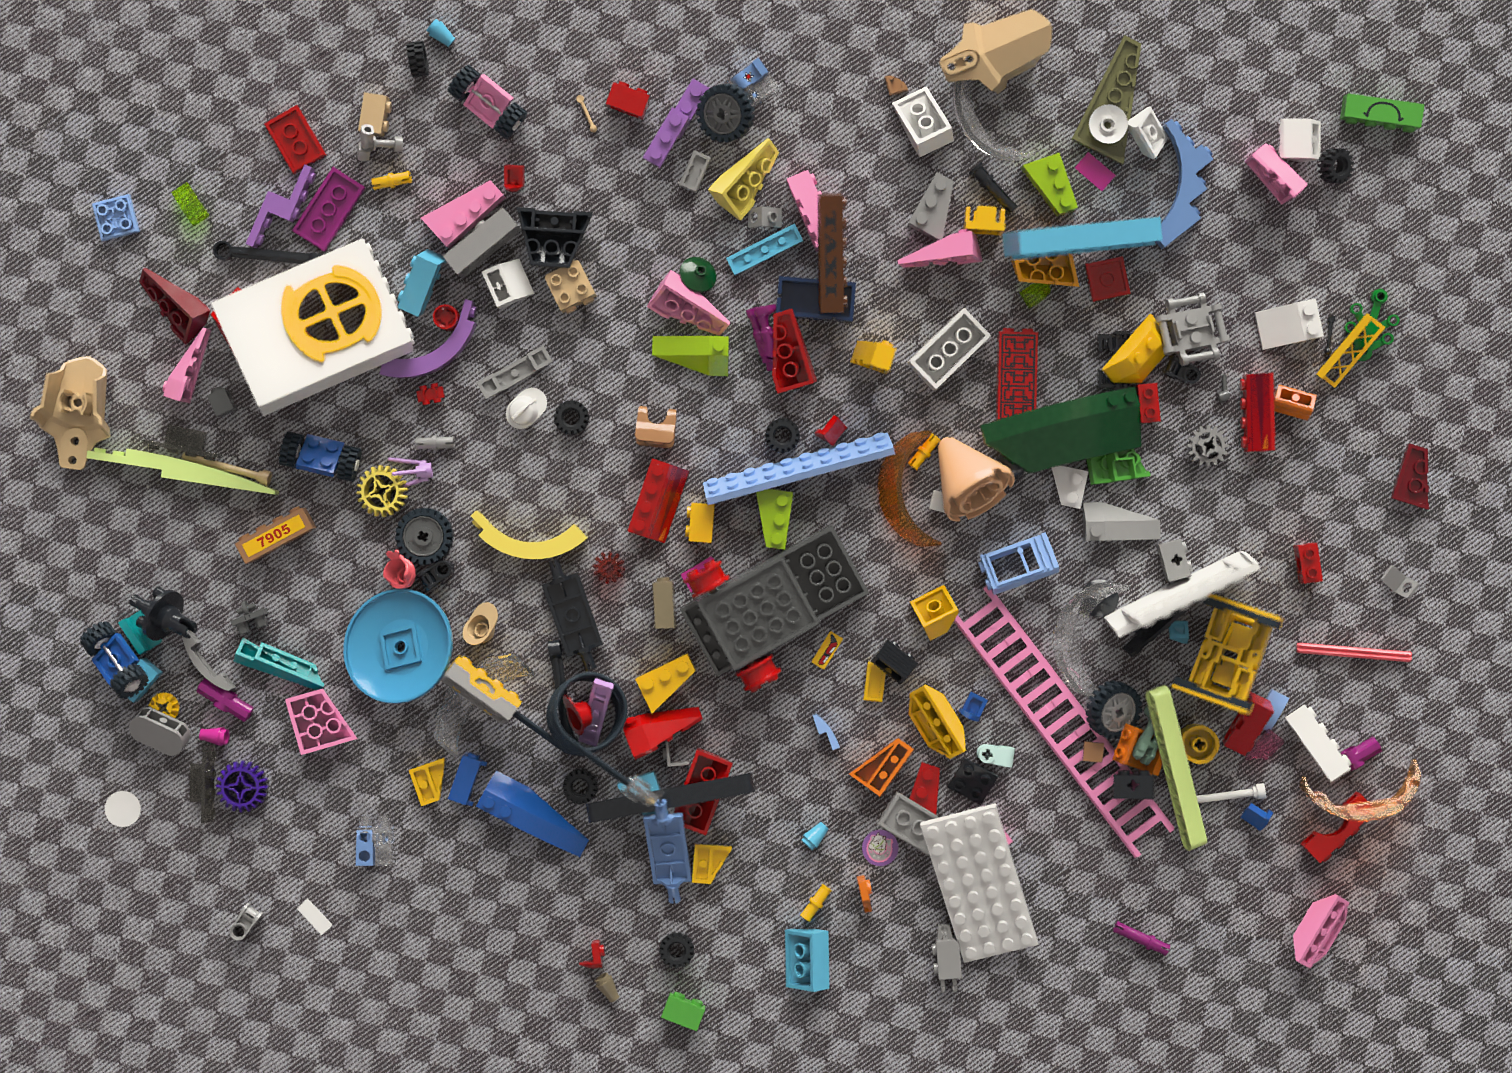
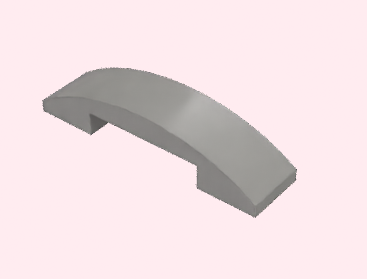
M544 345L523 358L476 383L485 399H488L528 378L553 361Z
M187 630V634L191 638L188 639L182 636L183 643L189 658L197 670L216 686L227 691L235 689L236 686L225 672L217 675L196 649V646L201 641L193 632Z

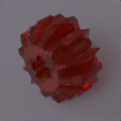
M609 551L608 558L604 552L601 553L603 560L596 557L595 560L600 564H593L592 566L593 568H599V571H595L594 575L601 573L598 580L602 581L606 577V584H609L610 577L614 583L617 582L615 575L622 578L623 575L618 571H625V567H619V564H623L624 560L617 562L616 560L620 555L616 554L612 558V551ZM608 562H611V566H614V570H610V573L606 572L607 569L604 570V565H608Z

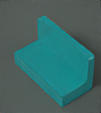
M141 611L118 622L139 655L145 654L162 642V639L153 641L147 638L142 628L136 626L137 619L140 616H144Z

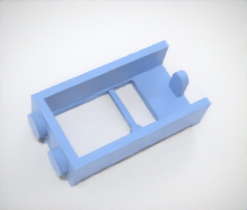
M1046 532L990 553L981 554V561L978 562L981 573L985 572L987 579H985L987 589L992 590L993 595L1059 573V565ZM1032 547L1039 569L1031 572L1023 555V550ZM1018 552L1027 573L998 582L991 561Z

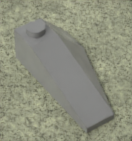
M1083 502V541L1161 539L1160 520L1104 502Z

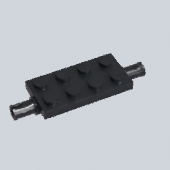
M559 559L554 560V563L553 561L547 562L553 579L551 582L543 584L542 588L567 657L575 654L580 655L585 671L590 670V666L591 669H594L597 666L591 651L592 648L603 645V641L579 572L566 576L563 573Z

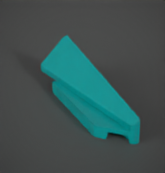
M242 638L235 653L234 662L314 690L323 689L324 682L321 681L318 669L314 663L261 642L259 647L249 640Z

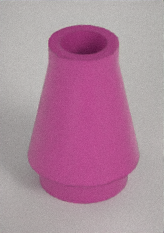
M224 727L201 729L199 733L200 740L218 746L227 745L230 738L229 730Z

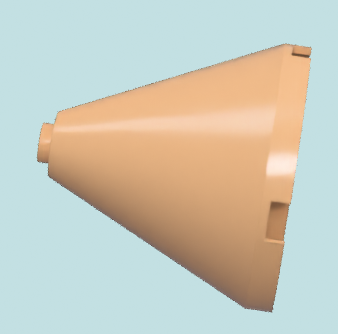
M945 437L939 442L938 457L943 507L950 520L960 521L959 517L966 516L969 520L981 515L1006 496L1004 490L1008 485L1010 488L1013 486L1015 477L1007 466L952 437Z

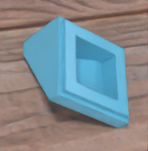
M1188 621L1173 622L1169 627V639L1187 644L1189 640Z

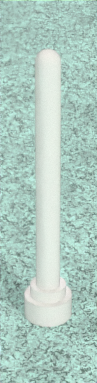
M1264 783L1255 784L1252 789L1198 795L1197 800L1198 803L1251 796L1257 799H1266V790Z

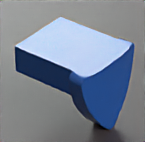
M970 691L959 712L968 719L979 722L988 700Z
M1250 803L1242 812L1240 818L1261 831L1268 824L1273 812L1269 809L1264 812Z

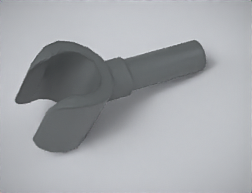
M1222 375L1223 391L1217 392L1220 403L1230 398V392L1227 388V375Z

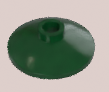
M690 257L680 266L679 274L681 281L690 290L706 292L714 286L716 271L707 260L700 257Z

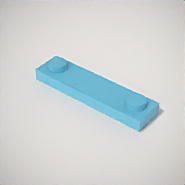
M794 223L726 259L736 276L803 242V239Z

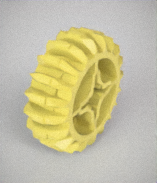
M379 465L377 469L371 467V472L365 471L366 477H360L363 484H357L361 491H357L356 494L362 495L358 499V502H365L362 508L369 507L367 513L371 514L374 511V516H379L380 513L382 517H386L387 513L391 516L394 515V510L396 512L400 511L398 505H405L401 499L408 498L407 495H403V491H408V488H403L407 481H400L403 475H392V472H397V469L391 470L390 466H386L384 469L382 465ZM380 475L390 478L393 484H385L384 480H381ZM374 480V489L369 492L370 484ZM380 487L389 488L385 490L384 494H376L381 490ZM396 490L395 498H394V500L390 503V501H391L390 495H391L392 491ZM379 498L385 507L376 505L371 499Z

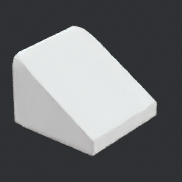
M933 490L929 509L945 513L942 492Z

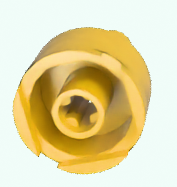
M1190 724L1180 730L1187 760L1190 762L1205 764L1210 762L1218 753L1220 745L1218 736L1209 727L1202 724ZM1197 740L1202 742V744H1199V748L1194 746Z

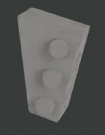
M936 172L912 215L908 226L936 242L943 239L954 181Z

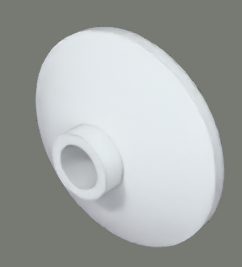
M1115 105L1098 107L1092 113L1089 120V129L1092 136L1102 143L1110 144L1119 141L1125 135L1128 128L1126 114ZM1105 122H1109L1111 124V127L1109 129L1104 127Z

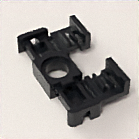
M1130 331L1097 334V352L1109 349L1113 357L1127 341V335L1131 334ZM1097 371V388H1112L1113 391L1127 388V383H1112L1103 371Z

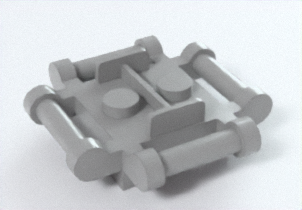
M1204 292L1197 293L1196 296L1173 300V298L1166 299L1168 314L1155 317L1156 323L1159 324L1164 344V355L1178 354L1181 366L1211 358L1213 360L1219 359L1220 352L1217 345L1231 341L1225 329L1221 312L1223 310L1222 304L1207 306ZM1198 303L1199 306L1197 309L1177 313L1175 311V307ZM1209 313H1214L1219 333V337L1217 338L1214 337L1215 329L1211 315H1209ZM1168 327H1169V331H1170V335H1171V339H1172L1173 346H1172V344H1171V340H1170V336H1169V332H1168ZM1209 348L1210 350L1192 355L1186 354V352Z

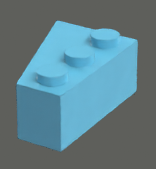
M426 249L413 257L410 264L412 270L406 275L404 280L406 286L404 291L401 290L397 298L399 309L417 317L424 313L433 293L432 289L435 281L440 278L441 274H439L441 265L447 262L443 255Z

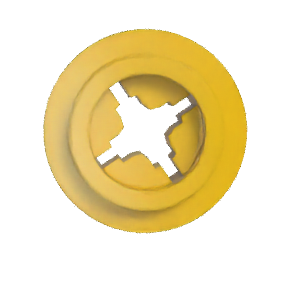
M159 693L151 698L149 707L159 711L161 709L159 704L164 705L168 703L166 707L168 712L163 711L162 713L173 718L177 717L179 702L172 694Z

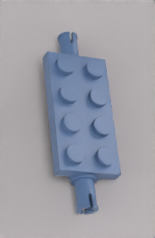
M660 799L654 802L656 814L644 815L643 820L653 884L664 885L668 890V900L673 904V898H675V903L680 902L679 887L683 882H691L692 874L683 813H667L666 800L661 799L662 804L660 805Z

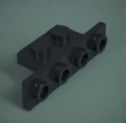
M1190 606L1182 610L1177 609L1166 618L1160 617L1154 620L1155 623L1150 626H1142L1134 630L1136 636L1125 644L1123 649L1131 657L1140 653L1146 645L1154 641L1160 633L1168 629L1179 617L1183 616L1190 609Z

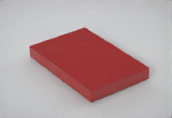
M298 105L264 124L293 174L301 171L304 164L310 166L327 156Z

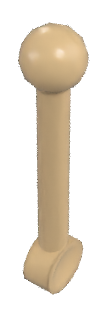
M578 95L576 98L577 102L581 104L589 122L590 131L594 133L597 131V127L593 124L587 111L584 97Z

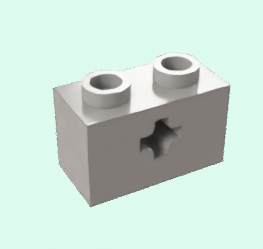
M1175 539L1156 545L1166 582L1191 576L1190 572L1193 571L1190 560L1187 561L1185 553H1188L1185 541L1182 542V539ZM1174 555L1179 557L1177 565L1171 562V559H1174Z

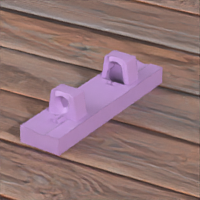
M595 678L588 702L592 709V723L579 736V742L597 747L614 684Z

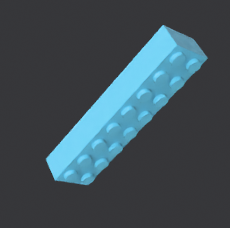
M1161 217L1002 233L1004 257L1012 256V260L1155 245V241L1162 240Z

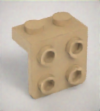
M578 260L573 261L570 268H559L545 276V280L562 313H572L577 310L576 306L582 303L588 305L597 297Z

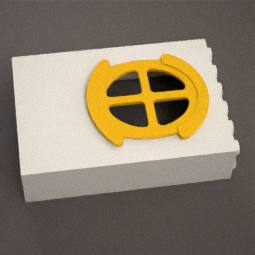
M364 239L355 241L211 303L263 416L413 352L412 345L415 344L413 334L410 328H405L407 327L405 317L402 311L398 312L396 298L394 294L390 295L388 281L382 275L381 267L374 258L370 244H366ZM330 283L346 284L356 289L359 296L341 305L333 306L325 290V285ZM312 290H318L326 310L306 320H300L298 312L303 299ZM363 304L366 307V314L361 326L353 334H346L338 318L339 313ZM330 318L340 338L332 342L319 341L307 335L305 329L308 326Z

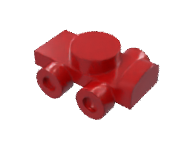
M438 383L430 384L431 388L427 389V385L419 386L420 390L416 391L418 402H422L423 405H429L430 400H433L434 403L441 402V398H445L443 386L439 387Z

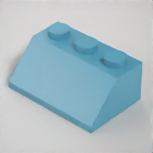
M786 929V987L811 992L829 989L828 931L819 929Z

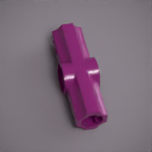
M206 678L197 687L196 692L213 702L216 708L231 713L243 722H246L253 713L254 707L238 698L236 693L231 690H224Z
M1372 736L1357 746H1351L1343 750L1340 754L1341 756H1347L1351 762L1349 766L1351 768L1350 771H1353L1364 765L1366 760L1382 752L1378 741Z

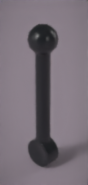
M1334 315L1327 317L1329 328L1327 347L1324 350L1326 355L1332 353L1330 346L1333 322L1336 320Z

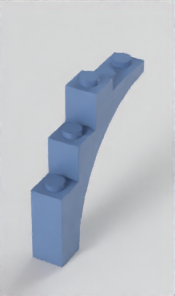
M1172 119L1163 125V129L1169 136L1176 152L1179 168L1178 187L1170 211L1161 223L1162 240L1155 241L1161 249L1201 219L1199 210L1189 203L1207 189L1205 180L1201 176H1197L1196 173L1213 160L1211 157L1213 154L1210 149L1202 144L1195 149L1193 140L1189 136L1186 137L1182 132L1181 125Z

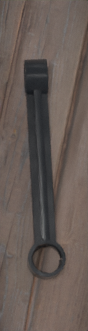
M218 241L213 247L214 256L222 261H229L232 258L304 264L325 255L320 253L238 247L226 241ZM226 244L229 246L230 252L228 256L222 258L218 255V249L221 245Z
M560 639L548 641L555 690L566 682ZM566 688L558 704L560 723L566 734L579 743V739L574 735L568 721L567 710L563 701V696L568 697Z

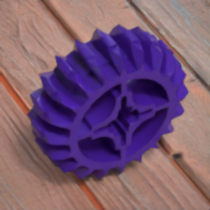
M242 760L240 765L235 761L233 762V767L230 764L226 766L227 771L221 770L223 776L217 777V780L222 783L216 784V788H221L217 795H223L220 802L226 800V808L232 805V811H236L238 808L240 813L244 812V809L249 812L252 807L257 808L258 803L264 802L262 797L267 796V793L263 789H268L269 786L263 785V782L267 781L268 778L262 779L261 775L265 772L261 771L258 773V765L252 768L253 762H248L246 766L245 760ZM239 771L237 781L229 783L232 774ZM248 774L253 777L255 783L248 780ZM243 782V785L245 784V786L248 788L241 790L242 788H239V786L236 785H239ZM229 790H232L237 794V799H235L231 795ZM256 790L254 797L250 801H245L247 792Z

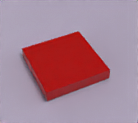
M1123 256L1085 264L1092 302L1131 294Z

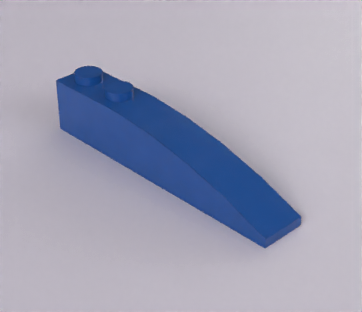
M497 770L476 807L506 823L578 857L582 855L589 841L579 830L566 821L561 814L548 805L544 799L539 797L534 790Z

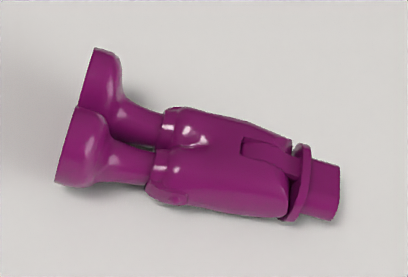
M776 304L746 310V315L753 327V337L762 363H766L767 371H772L773 328L769 326V315L776 311Z

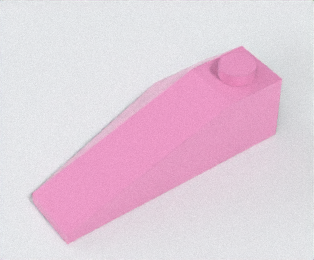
M963 229L899 259L898 264L903 268L929 266V262L939 266L946 265L948 261L957 262V265L982 262V256L976 235L968 229Z
M201 329L168 377V381L164 382L163 396L181 402H191L211 330Z

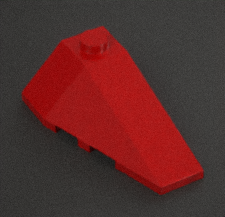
M793 309L773 314L772 377L777 394L817 382L813 365Z
M699 706L640 714L627 718L623 731L633 757L636 760L658 749V744L664 740L669 742L673 739L672 736L675 733L686 731L703 718Z

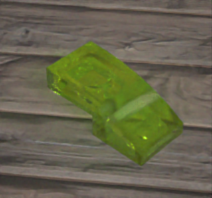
M188 182L171 192L193 226H196L210 216Z

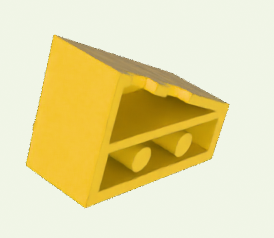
M883 340L881 343L857 341L850 363L887 374L896 348L893 347V343Z
M688 653L635 679L651 713L662 705L696 671Z

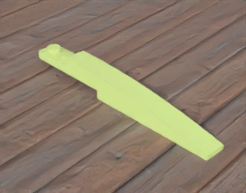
M94 448V451H87L86 458L161 469V477L279 495V490L259 484V482L180 458L133 449H126V454L120 451H113V454H108L106 449Z

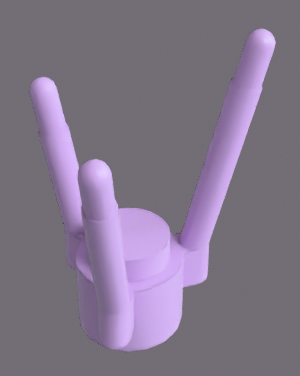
M388 458V461L419 465L416 466L415 470L392 472L393 476L416 474L417 477H421L404 484L403 488L429 481V478H433L432 464L427 463L426 460Z

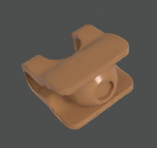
M639 406L635 430L636 443L640 446L672 448L675 440L676 409H669L666 419L660 424H654L648 419L647 407Z

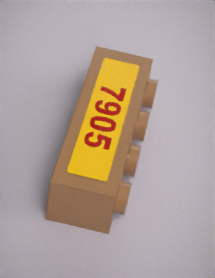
M299 506L289 511L290 514L286 517L278 516L272 520L273 523L266 526L264 524L255 529L256 533L252 535L247 533L239 537V542L235 543V546L244 563L250 564L316 529L317 527L308 510Z

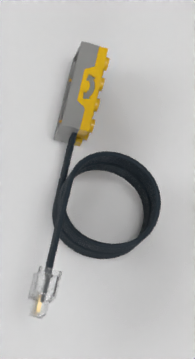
M458 656L444 673L440 681L501 725L514 716L559 750L570 755L588 758L624 784L619 792L633 802L641 801L650 807V805H655L660 798L649 790L651 785L639 776L635 775L634 778L629 777L627 779L593 754L608 746L617 738L627 718L628 705L625 694L620 686L609 677L596 672H584L573 676L561 684L551 696L547 706L546 720L549 731L552 734L550 735L517 711L522 701L519 700V696L516 693L505 690L503 688L504 685L498 680H491L487 677L488 673L483 669L473 667L472 662L468 658ZM595 678L614 684L611 698L615 706V721L611 732L600 745L593 748H584L568 736L561 727L558 719V704L562 693L571 683L577 681L594 683Z

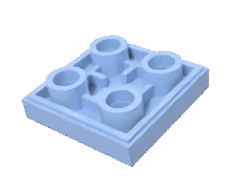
M130 194L92 203L101 241L140 232Z

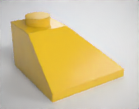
M944 585L910 602L930 641L947 633L959 613Z

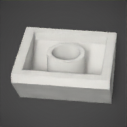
M1151 106L1128 120V129L1142 154L1155 159L1168 137Z

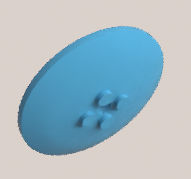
M392 589L381 592L367 600L356 611L348 625L343 646L346 669L354 684L363 693L375 700L393 704L416 700L433 689L446 672L452 655V630L444 611L434 600L425 594L410 589ZM401 642H404L405 649L404 651L399 652L398 645Z

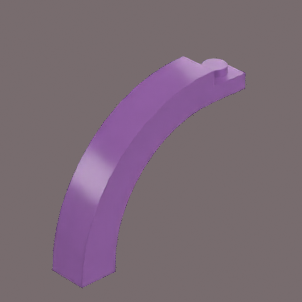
M465 299L454 332L438 349L418 358L394 359L383 364L379 374L392 378H415L431 374L448 365L464 350L474 333L477 323L470 321V319L474 318L477 307L474 306L475 303Z

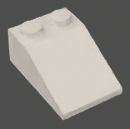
M927 87L892 103L919 157L954 141L952 127Z
M1316 299L1254 313L1262 350L1324 336Z

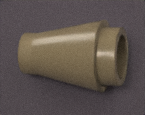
M607 972L595 979V986L610 1003L620 997L612 976Z

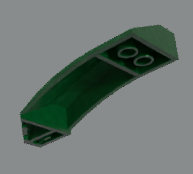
M1135 387L1073 399L980 425L984 444L1000 452L1001 456L1013 464L1016 463L1024 468L1023 470L1028 474L1089 458L1142 447L1140 404Z

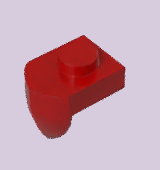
M504 165V188L512 193L521 190L525 186L524 165Z
M593 940L591 943L593 960L580 962L579 965L591 969L603 968L602 957L605 956V947L601 945L600 940Z

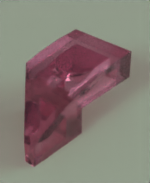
M1268 729L1254 744L1252 750L1246 754L1245 759L1263 758V760H1268V756H1272L1284 744V740L1271 729Z

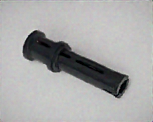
M980 162L969 174L973 175L980 183L979 186L985 187L1005 211L1010 214L1017 205L996 183L994 175L989 174L982 166L983 163Z

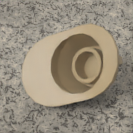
M489 602L482 603L474 610L463 628L462 634L466 643L478 645L492 639L498 620L497 608Z

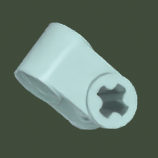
M982 744L977 748L976 753L977 757L984 763L1012 767L1015 748ZM987 749L990 752V755H987L985 758L982 755V752H986Z

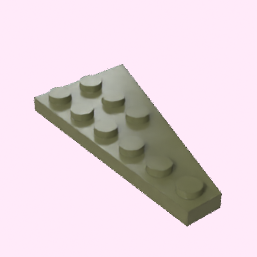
M1125 35L1071 139L1122 166L1124 164L1128 128L1125 135L1119 141L1110 144L1102 143L1092 136L1089 129V120L1092 113L1103 105H1115L1123 110L1127 120L1131 118L1141 43ZM1105 122L1104 127L1109 129L1111 127V124L1109 122Z

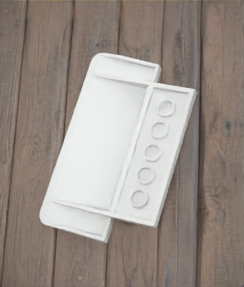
M1244 551L1236 552L1192 573L1190 577L1182 578L1104 617L1105 622L1118 637H1121L1142 626H1150L1155 623L1154 620L1160 617L1166 618L1177 609H1185L1195 600H1204L1209 597L1208 594L1226 589V585L1243 581L1245 576L1260 570L1257 561Z

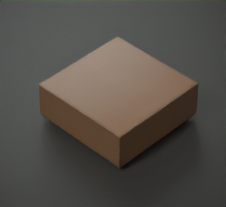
M1084 741L1082 760L1102 763L1104 743Z

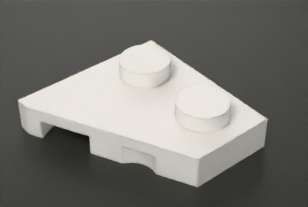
M1062 465L1053 467L1052 471L1061 505L1081 509L1089 471Z

